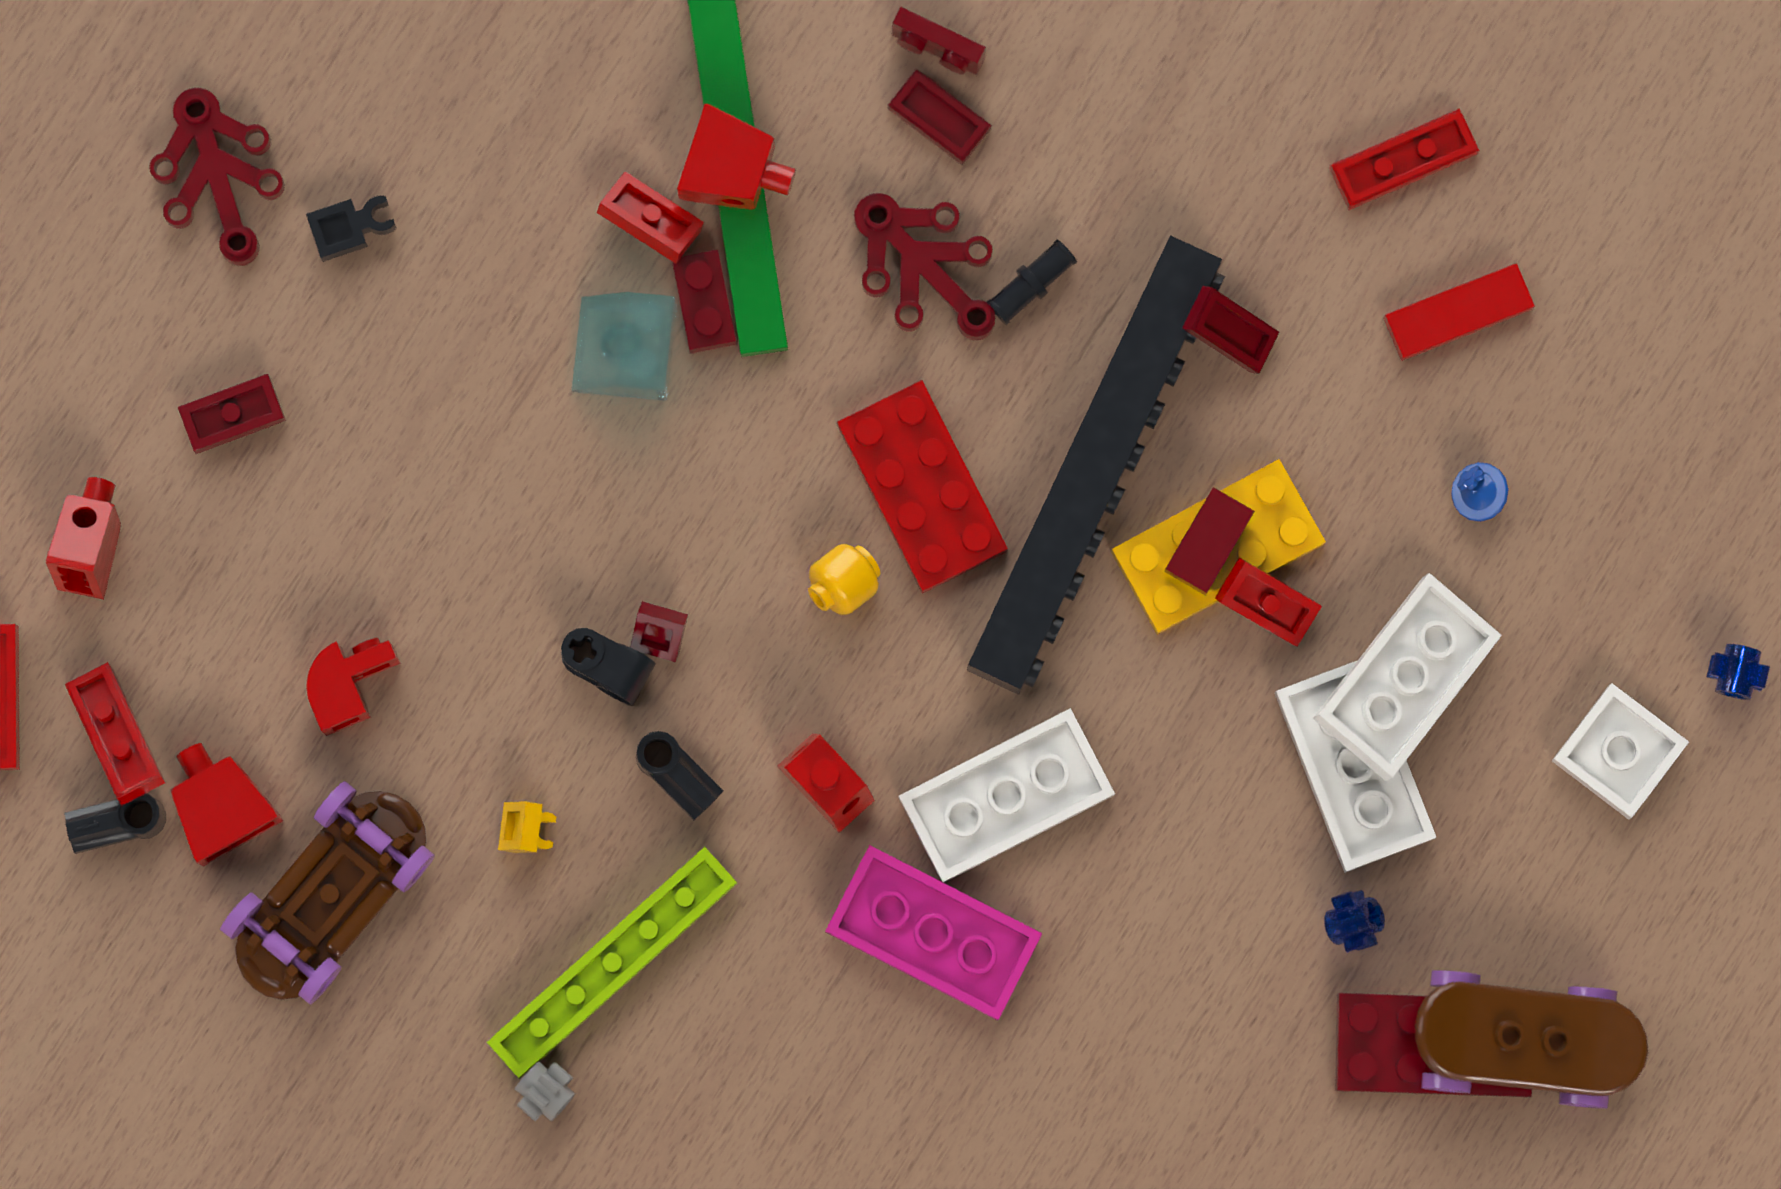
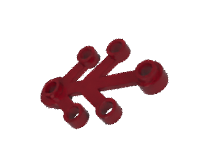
M199 87L187 89L177 97L173 105V117L178 126L164 152L157 154L150 161L149 170L158 183L164 185L171 184L179 177V162L194 137L200 155L178 196L168 200L164 205L163 215L168 224L173 228L182 229L189 226L194 218L193 209L209 181L224 228V232L219 240L221 253L229 263L244 266L256 259L260 245L255 233L249 227L242 224L227 175L255 188L258 194L267 200L279 198L284 192L285 183L278 171L270 168L261 170L219 149L214 131L240 142L245 151L253 156H260L266 153L270 148L271 138L263 126L258 124L247 126L221 113L218 99L209 90ZM201 103L205 106L204 113L196 118L189 116V107L192 104ZM260 133L264 136V141L259 147H250L247 144L248 137L251 134ZM165 161L171 162L173 170L169 175L160 176L157 174V166ZM267 177H274L278 180L276 189L270 192L262 190V181ZM184 206L187 208V214L182 220L176 221L171 219L170 213L174 207ZM238 235L244 236L246 238L245 247L238 251L232 250L230 248L231 239Z
M873 193L861 199L854 212V222L857 230L868 239L867 270L862 276L864 292L870 297L878 298L884 296L890 289V275L885 270L886 243L888 241L901 255L900 304L895 310V322L901 330L907 332L915 331L923 322V309L919 305L920 274L958 314L957 326L963 336L970 340H982L988 337L995 326L994 310L983 300H972L936 262H967L973 267H983L989 263L992 257L990 241L982 236L971 237L967 242L914 241L903 228L934 227L940 233H950L959 224L960 215L957 207L949 202H941L934 208H900L892 197L883 193ZM874 209H882L886 212L887 218L884 222L877 224L869 219V213ZM946 210L953 214L954 221L949 225H941L936 220V215ZM975 244L983 245L987 250V254L982 259H975L969 254L970 247ZM875 274L881 275L885 280V285L878 290L870 288L867 284L868 278ZM911 308L917 312L918 319L914 323L907 324L901 320L900 313L904 309ZM973 310H979L984 313L986 320L981 325H972L967 319L968 314Z

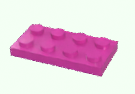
M871 845L866 850L825 930V933L997 1021L1042 935L1041 932Z

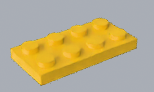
M1280 459L1220 490L1255 512L1206 596L1164 572L1206 498L1111 549L1114 559L1157 635L1219 602L1215 599V596L1239 557L1264 572L1271 574L1326 543Z

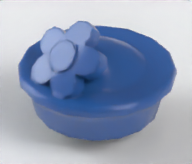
M1477 462L1467 465L1457 474L1453 481L1451 496L1453 504L1460 515L1471 521L1482 522L1492 519L1502 511L1507 502L1509 489L1506 478L1500 469L1490 463Z

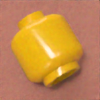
M837 545L810 566L809 579L812 586L808 588L809 596L822 611L830 609L839 615L850 614L877 593L879 585L877 578L881 574L880 568L873 556L862 546Z

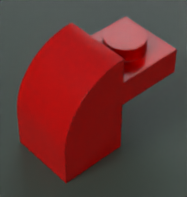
M379 638L364 641L352 648L354 655L347 658L342 647L336 641L324 648L314 659L307 676V696L320 730L326 736L371 718L356 682L401 664L394 646L389 640L380 643Z

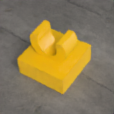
M527 801L504 802L498 850L512 853L537 852V849L552 848L553 841L543 840L539 837L540 823H556L557 817L552 813L542 812L543 804Z

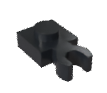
M375 196L369 199L364 208L358 211L355 210L352 200L348 199L306 214L322 262L368 247L364 237L365 233L373 232L378 235H387L397 228L394 219L385 222L374 220V213L378 209L389 206L386 196Z

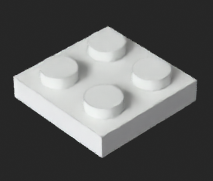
M1611 683L1552 759V762L1629 820L1644 803L1689 741Z

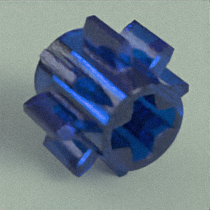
M1726 644L1724 654L1715 652V655L1711 656L1706 676L1707 678L1717 680L1715 692L1731 698L1750 700L1753 690L1762 691V688L1765 689L1770 666L1759 664L1762 652L1738 644Z
M1363 890L1353 893L1350 891L1332 897L1331 901L1334 909L1328 910L1324 916V926L1330 940L1336 945L1344 944L1346 952L1356 949L1359 951L1377 945L1378 941L1375 933L1381 932L1385 926V916L1379 902L1373 897L1365 898Z

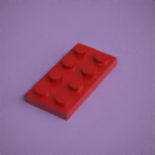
M923 380L837 421V427L922 594L1008 552V547Z

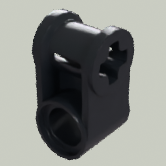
M576 628L569 632L563 639L561 646L562 662L570 673L591 683L610 697L630 706H634L656 665L652 659L624 644L616 643L588 628ZM584 642L590 643L591 654L595 656L594 659L585 657L581 663L574 661L575 651L571 647L573 645L581 647Z

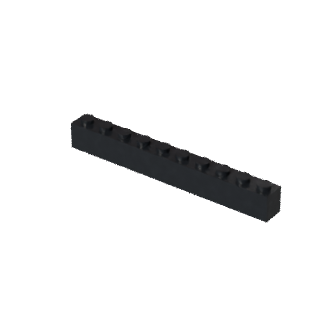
M1170 235L968 663V672L1018 695L1024 684L1033 688L1045 662L1037 658L1044 641L1051 644L1054 643L1065 618L1057 615L1064 598L1074 601L1085 577L1084 574L1077 572L1084 555L1094 558L1105 535L1104 531L1098 529L1099 523L1105 512L1114 515L1125 492L1124 488L1118 486L1125 469L1131 472L1135 471L1146 447L1137 442L1145 426L1154 430L1165 407V403L1158 400L1165 383L1174 387L1182 371L1185 361L1178 358L1185 341L1194 345L1197 339L1182 329L1202 286L1212 287L1219 291L1225 276L1218 273L1222 262L1221 258Z

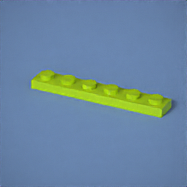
M706 847L702 848L491 1037L487 1044L511 1071L521 1079L537 1062H540L738 883Z

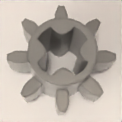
M537 1062L515 1087V1090L523 1096V1099L517 1106L535 1121L543 1114L552 1122L575 1096V1093L567 1087L573 1077L556 1062L549 1069L540 1062Z

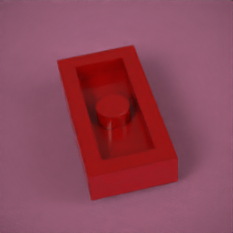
M624 172L599 203L597 214L675 264L700 234L704 224L702 220L627 172Z
M1240 557L1215 596V599L1221 604L1298 647L1322 608L1313 599Z

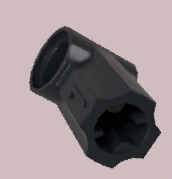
M661 731L650 732L639 742L636 761L640 770L651 777L693 821L724 792L679 746L675 738L670 734ZM661 742L667 745L671 750V761L664 767L659 768L648 764L644 757V750L649 744Z
M147 793L124 805H121L116 799L65 812L67 834L75 854L137 838L150 839L158 835L166 823V811L163 805ZM140 803L150 804L153 816L149 824L142 828L133 827L130 822L132 809Z

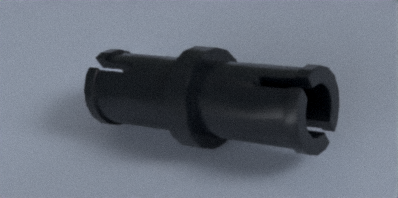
M1056 239L1054 244L1028 267L1022 265L1016 270L1018 276L991 300L989 299L987 304L991 306L995 315L1004 324H1009L1010 320L1036 297L1042 299L1047 295L1046 288L1072 265H1075L1077 263L1076 258L1060 240Z

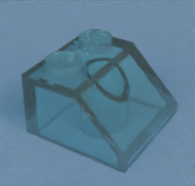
M634 292L582 297L572 392L667 401L677 310L675 297Z

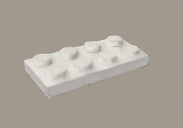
M1428 573L1418 582L1313 719L1381 778L1388 781L1398 772L1502 635L1433 575Z
M1357 661L1275 692L1276 699L1344 873L1436 838L1407 761L1404 762L1393 778L1385 781L1313 719Z
M1070 708L899 795L898 798L940 880L945 883L1113 797L1115 793Z

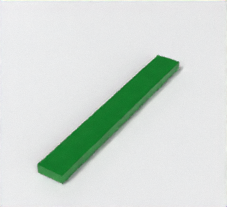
M688 0L703 106L705 103L712 105L755 127L736 1ZM762 188L755 209L718 205L741 357L788 351L764 188Z

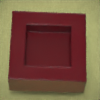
M642 601L637 613L630 647L644 654L676 662L680 653L688 614Z

